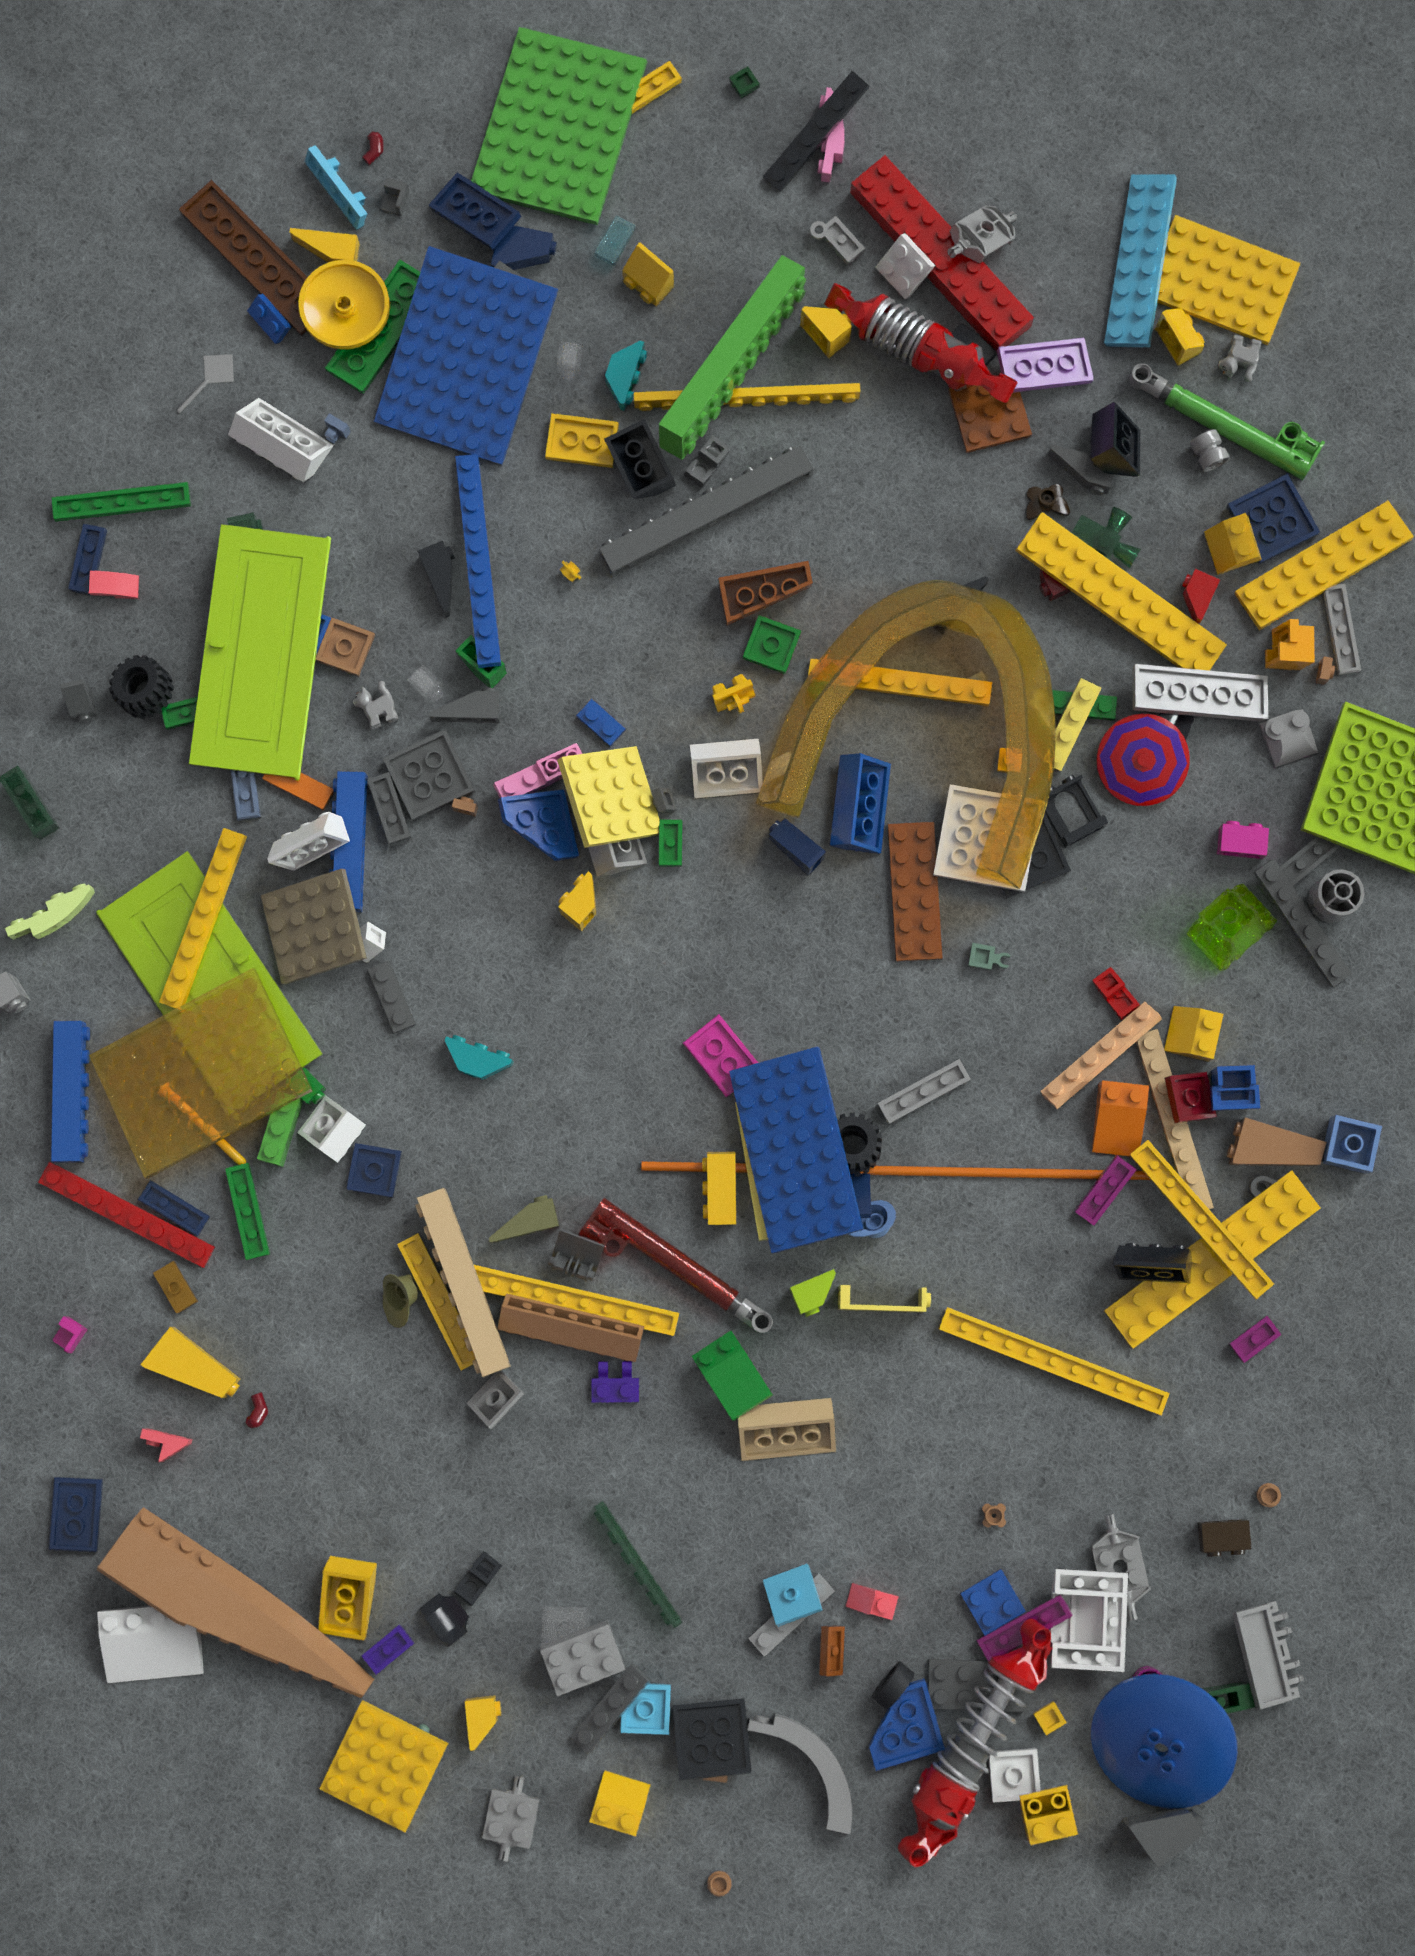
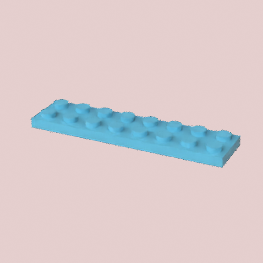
M1175 174L1131 175L1104 343L1106 346L1150 347L1177 181Z

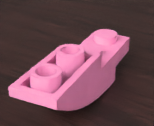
M831 88L826 89L825 96L821 95L819 109L833 94ZM843 119L822 143L821 152L825 153L824 160H819L818 173L822 174L821 181L830 183L833 162L842 163L844 150Z
M577 743L536 761L534 765L495 782L493 786L500 798L535 793L563 779L557 761L559 758L579 755L582 752Z

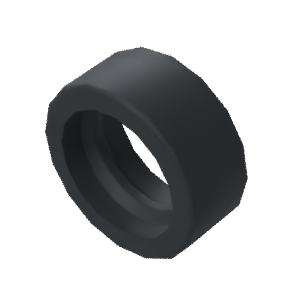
M901 1661L898 1662L877 1686L872 1698L886 1710L889 1709L909 1686L914 1677V1672Z

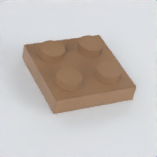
M331 618L315 660L316 662L359 677L375 633Z

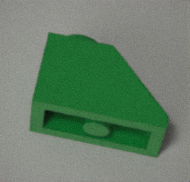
M472 635L455 651L471 672L489 688H493L507 674L505 663L502 661L501 666L478 668L475 638Z

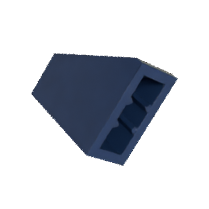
M513 226L494 248L491 267H495L499 261L512 270L549 263L551 255L555 256L557 242H554L553 233Z
M786 818L781 822L777 820L769 828L771 833L768 838L807 876L824 860L826 851Z

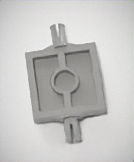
M515 1776L512 1790L492 1789L482 1839L495 1841L501 1845L498 1858L501 1861H508L510 1847L531 1848L540 1798L531 1797L522 1792L525 1777Z

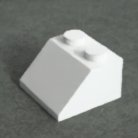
M325 1095L297 1133L338 1163L354 1140L361 1134L366 1124Z

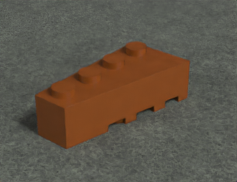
M809 561L719 577L718 585L726 626L811 588L813 582Z

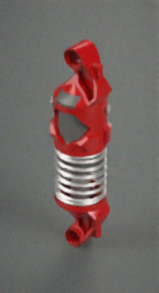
M836 283L833 284L824 305L830 309H837L840 313L844 311L851 322L857 327L861 340L867 343L873 340L874 347L880 344L881 350H885L888 347V354L895 352L896 359L902 356V361L907 362L909 360V365L923 373L930 371L941 377L951 389L957 392L974 385L982 386L995 399L1008 403L1018 382L1002 373L999 376L992 375L985 365L981 346L975 343L970 345L954 338L952 333L944 326L930 319L925 321L923 315L918 317L916 311L910 312L908 307L903 309L901 303L896 305L895 300H891L885 294L878 295L865 302L855 301L849 289ZM899 308V313L894 317L896 309ZM907 312L906 317L901 322L903 314Z

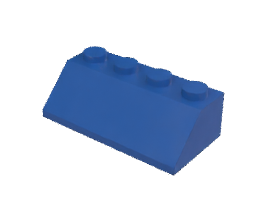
M862 753L840 755L830 840L831 846L844 850L881 854L891 769L890 763Z

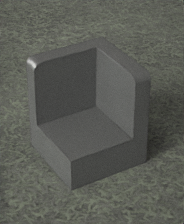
M386 177L384 182L385 196L381 204V210L402 216L410 193L408 183Z

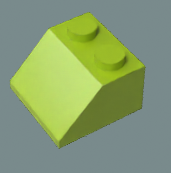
M834 1269L789 1288L799 1315L805 1313V1316L808 1317L820 1312L819 1307L824 1304L836 1275Z

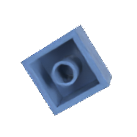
M1339 1115L1330 1117L1325 1142L1327 1143L1321 1163L1364 1174L1373 1172L1382 1126Z

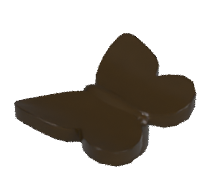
M1054 484L1044 489L1039 487L1029 488L1027 498L1031 502L1027 506V520L1037 518L1045 510H1051L1057 514L1068 516L1070 509L1067 501L1062 498L1063 487L1059 484Z

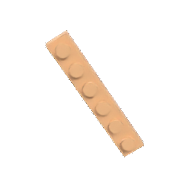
M1146 1002L1141 1004L1040 1091L1041 1094L1056 1109L1061 1107L1161 1021L1160 1014Z

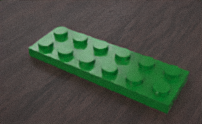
M399 259L384 281L389 295L390 311L383 330L377 337L363 346L354 349H338L325 367L328 373L360 393L364 394L398 345L420 271Z

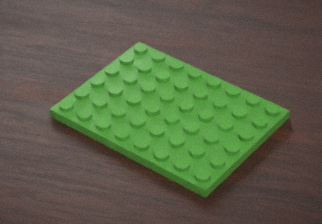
M519 27L471 181L502 201L598 225L631 118L632 107L636 100L639 84L646 69L647 59Z

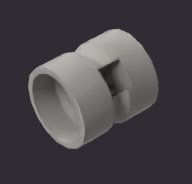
M1216 429L1207 431L1190 442L1195 455L1200 456L1198 461L1204 472L1218 468L1230 460L1226 448L1220 446L1222 440Z

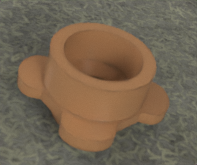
M988 1503L984 1504L982 1507L984 1512L983 1525L987 1528L991 1525L1004 1527L1006 1524L1004 1519L1006 1507L1001 1503L995 1506H991Z

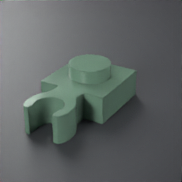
M972 943L968 967L991 971L992 964H995L1001 969H1007L1009 965L1002 964L1000 959L1002 957L1010 958V954H994V946Z

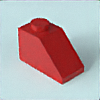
M1197 569L1193 571L1192 575H1186L1182 587L1185 588L1182 595L1192 620L1200 624L1220 579Z

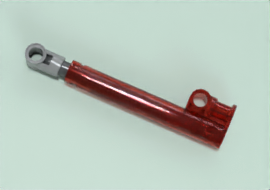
M603 1198L578 1234L581 1237L584 1236L589 1240L605 1245L603 1253L611 1258L620 1256L628 1244L632 1245L707 1299L718 1304L723 1310L727 1311L729 1308L735 1312V1317L756 1332L765 1333L773 1325V1320L769 1313L759 1308L747 1298L745 1300L737 1296L739 1291L733 1287L731 1288L729 1284L606 1198ZM589 1230H592L593 1232H595V1233H596L597 1235H599V1236H598V1237L595 1236V1235L592 1234ZM609 1241H618L620 1244L619 1251L609 1253L606 1249ZM760 1315L768 1318L769 1324L765 1329H759L755 1324L756 1318Z

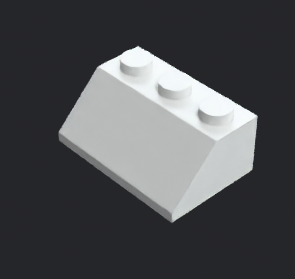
M759 739L690 745L695 798L763 792Z
M326 812L319 815L318 819L302 824L298 830L283 834L281 839L273 842L267 859L268 863L295 871L350 842L342 817Z

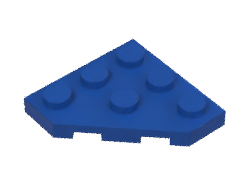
M564 789L507 796L498 799L503 823L554 861L572 859L579 856Z
M925 1679L909 1684L900 1698L887 1710L871 1739L869 1749L876 1771L945 1750Z

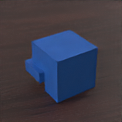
M1255 1065L1219 1066L1211 1070L1212 1087H1210L1212 1111L1260 1108L1259 1085H1255Z

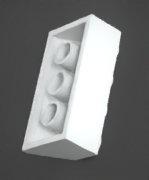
M260 398L235 413L228 434L238 443L250 448L257 455L266 458L276 467L285 470L295 479L302 482L315 474L333 447L332 443Z

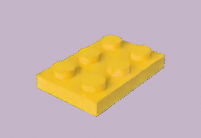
M551 413L545 454L546 460L613 468L614 459L604 438L618 432L619 422Z

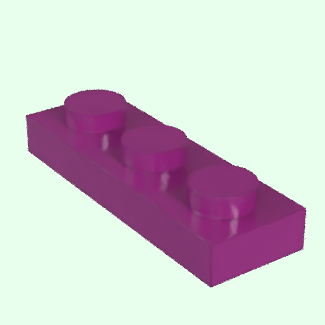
M1116 1154L1074 1211L1094 1226L1135 1173L1136 1168Z

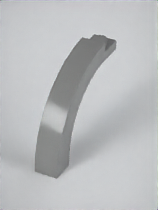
M775 1713L773 1723L769 1722V1717L755 1715V1718L749 1717L748 1730L789 1741L801 1749L813 1761L823 1778L827 1791L828 1813L826 1829L850 1834L852 1825L851 1795L842 1767L829 1746L811 1729L787 1716Z

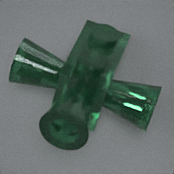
M1112 507L1106 527L1081 515L1071 532L1107 559H1110L1113 554L1129 569L1141 550L1140 548L1120 542L1122 536L1118 534L1133 517L1117 507Z

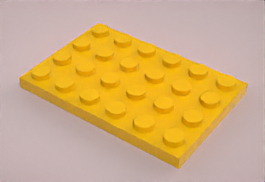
M1175 215L1168 232L1157 303L1173 309L1182 308L1184 313L1247 338L1260 340L1261 343L1268 345L1301 263Z

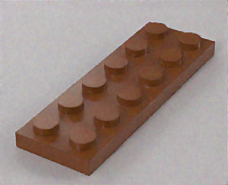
M934 822L888 824L896 962L942 959L938 877L933 876L936 863Z

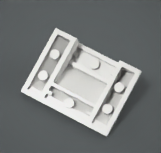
M1055 1569L1051 1599L1062 1594L1073 1616L1050 1628L1052 1668L1124 1672L1128 1573Z

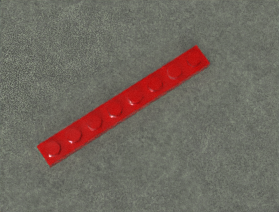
M52 1162L48 1163L38 1183L205 1268L215 1249V1246Z

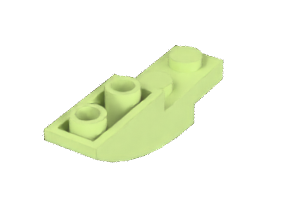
M80 884L73 887V891L64 894L61 892L51 896V900L45 902L48 911L39 910L34 912L31 918L26 920L20 918L10 923L11 926L5 928L8 937L14 940L32 932L35 938L40 939L51 934L72 920L86 906L95 893L94 888L90 885Z

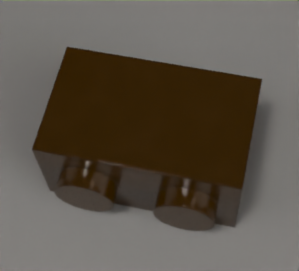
M1249 1520L1198 1522L1200 1551L1207 1552L1208 1557L1221 1556L1222 1551H1230L1231 1555H1243L1245 1550H1252Z

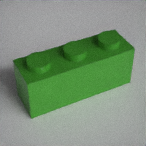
M277 1091L257 1156L258 1160L281 1167L284 1166L304 1101L303 1099Z

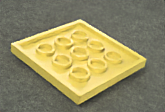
M637 746L565 756L557 760L584 848L659 835V816L653 804V797Z

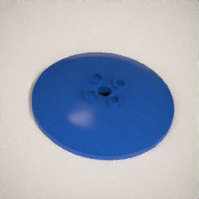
M1147 1674L1124 1680L1110 1689L1101 1699L1091 1724V1743L1095 1757L1103 1772L1127 1795L1152 1806L1172 1809L1186 1808L1208 1801L1225 1787L1235 1768L1238 1750L1237 1739L1228 1715L1210 1694L1184 1679L1161 1674ZM1164 1744L1168 1750L1165 1752L1159 1751L1155 1745Z

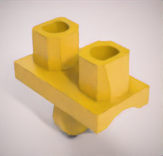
M740 674L732 679L733 687L726 689L723 683L714 685L712 687L714 695L712 696L717 711L720 712L725 709L731 711L737 708L739 714L743 713L742 705L749 703V699L755 697L751 680H747Z

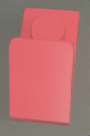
M148 1428L142 1429L140 1438L146 1439V1444L160 1447V1443L163 1444L158 1462H164L192 1443L190 1438Z
M852 1583L846 1607L868 1615L872 1614L892 1620L898 1596Z

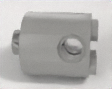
M1343 869L1333 870L1313 885L1309 891L1307 902L1314 916L1326 923L1339 922L1355 912L1363 903L1364 887L1359 877L1352 872Z

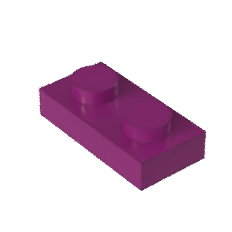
M1264 1316L1231 1341L1229 1346L1241 1362L1245 1363L1282 1334L1269 1317Z

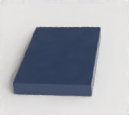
M54 1477L49 1550L98 1552L103 1479Z

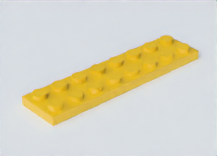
M1386 501L1239 588L1234 594L1254 624L1261 630L1322 594L1330 587L1339 584L1408 543L1414 536L1391 503Z

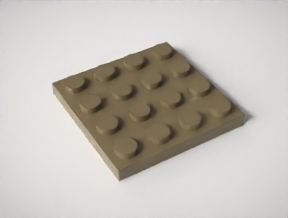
M339 869L261 895L282 984H289L367 959L346 869Z

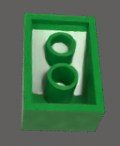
M731 1330L691 1356L732 1421H735L773 1396Z

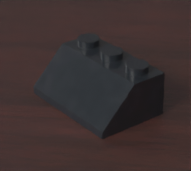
M1114 401L1092 414L1090 460L1095 467H1099L1105 474L1137 477L1140 475L1141 430Z
M645 419L604 438L633 500L657 496L677 486Z
M1126 1243L1125 1246L1118 1245L1113 1265L1119 1280L1190 1283L1192 1254L1190 1249L1182 1245L1164 1248L1158 1244H1150L1148 1247H1143L1135 1243Z

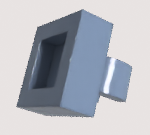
M330 413L324 420L328 428L325 433L326 440L333 444L337 441L339 435L346 439L351 432L348 424Z

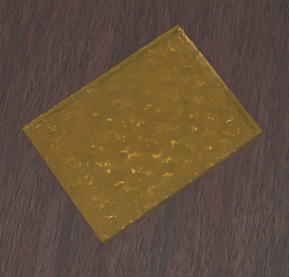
M254 968L89 1055L140 1170L146 1179L313 1091Z

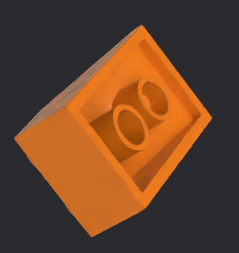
M1104 1080L1099 1082L1092 1152L1130 1157V1154L1141 1146L1149 1086Z

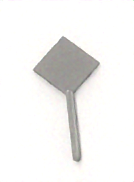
M232 354L204 356L205 381L179 407L177 413H181L208 383L234 382Z

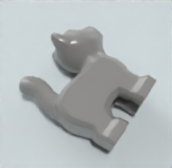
M1233 335L1228 356L1220 360L1218 366L1223 374L1228 376V380L1235 374L1238 365L1246 368L1245 380L1246 382H1251L1259 360L1261 341L1251 339L1250 344L1244 347L1242 346L1243 337Z
M384 681L378 683V690L382 694L381 697L372 701L371 694L362 687V690L357 692L353 700L355 707L363 709L365 716L370 722L371 730L381 727L379 718L385 716V720L389 724L399 720L395 711L394 701L389 690L385 687Z

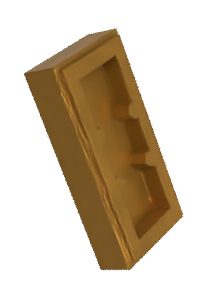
M175 1261L170 1262L153 1273L176 1314L198 1302Z

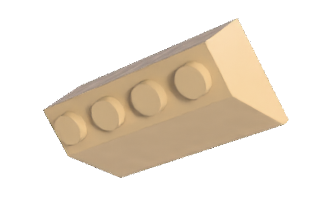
M831 1398L757 1405L738 1418L742 1461L836 1452L835 1424Z

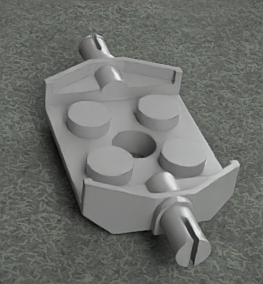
M985 205L956 222L950 230L955 246L948 249V255L951 254L950 257L954 258L962 253L964 256L981 263L990 253L1007 243L1011 245L1015 239V227L1011 222L1017 219L1016 213L1011 211L1005 215L995 206Z
M1114 1514L1105 1515L1106 1533L1091 1545L1096 1571L1115 1572L1113 1565L1117 1560H1123L1126 1563V1570L1123 1573H1128L1127 1618L1128 1621L1137 1620L1135 1602L1151 1590L1138 1540L1140 1538L1137 1535L1118 1530Z

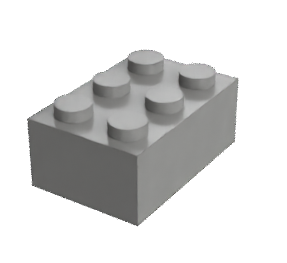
M608 1620L540 1645V1651L557 1696L625 1670L623 1659Z

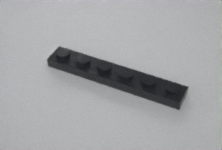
M852 70L763 177L781 192L870 86Z

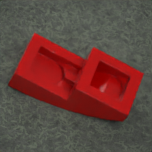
M1111 967L1092 980L1121 1021L1140 1006L1125 987V983Z

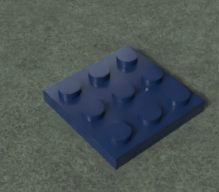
M1288 474L1228 503L1226 506L1232 517L1244 513L1247 514L1262 559L1257 561L1259 565L1320 534L1316 523Z

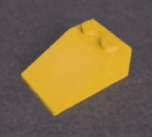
M335 1556L329 1557L323 1569L318 1628L320 1632L365 1641L375 1587L377 1563Z

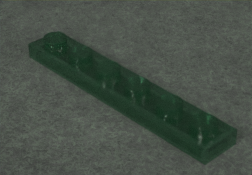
M601 1501L594 1507L597 1510L594 1512L595 1517L601 1525L605 1523L610 1531L607 1532V1535L614 1545L619 1543L623 1550L620 1553L627 1565L632 1563L636 1569V1572L633 1573L640 1585L645 1583L649 1589L647 1596L654 1606L659 1604L663 1610L660 1615L666 1625L672 1624L676 1628L682 1624V1619L605 1502Z

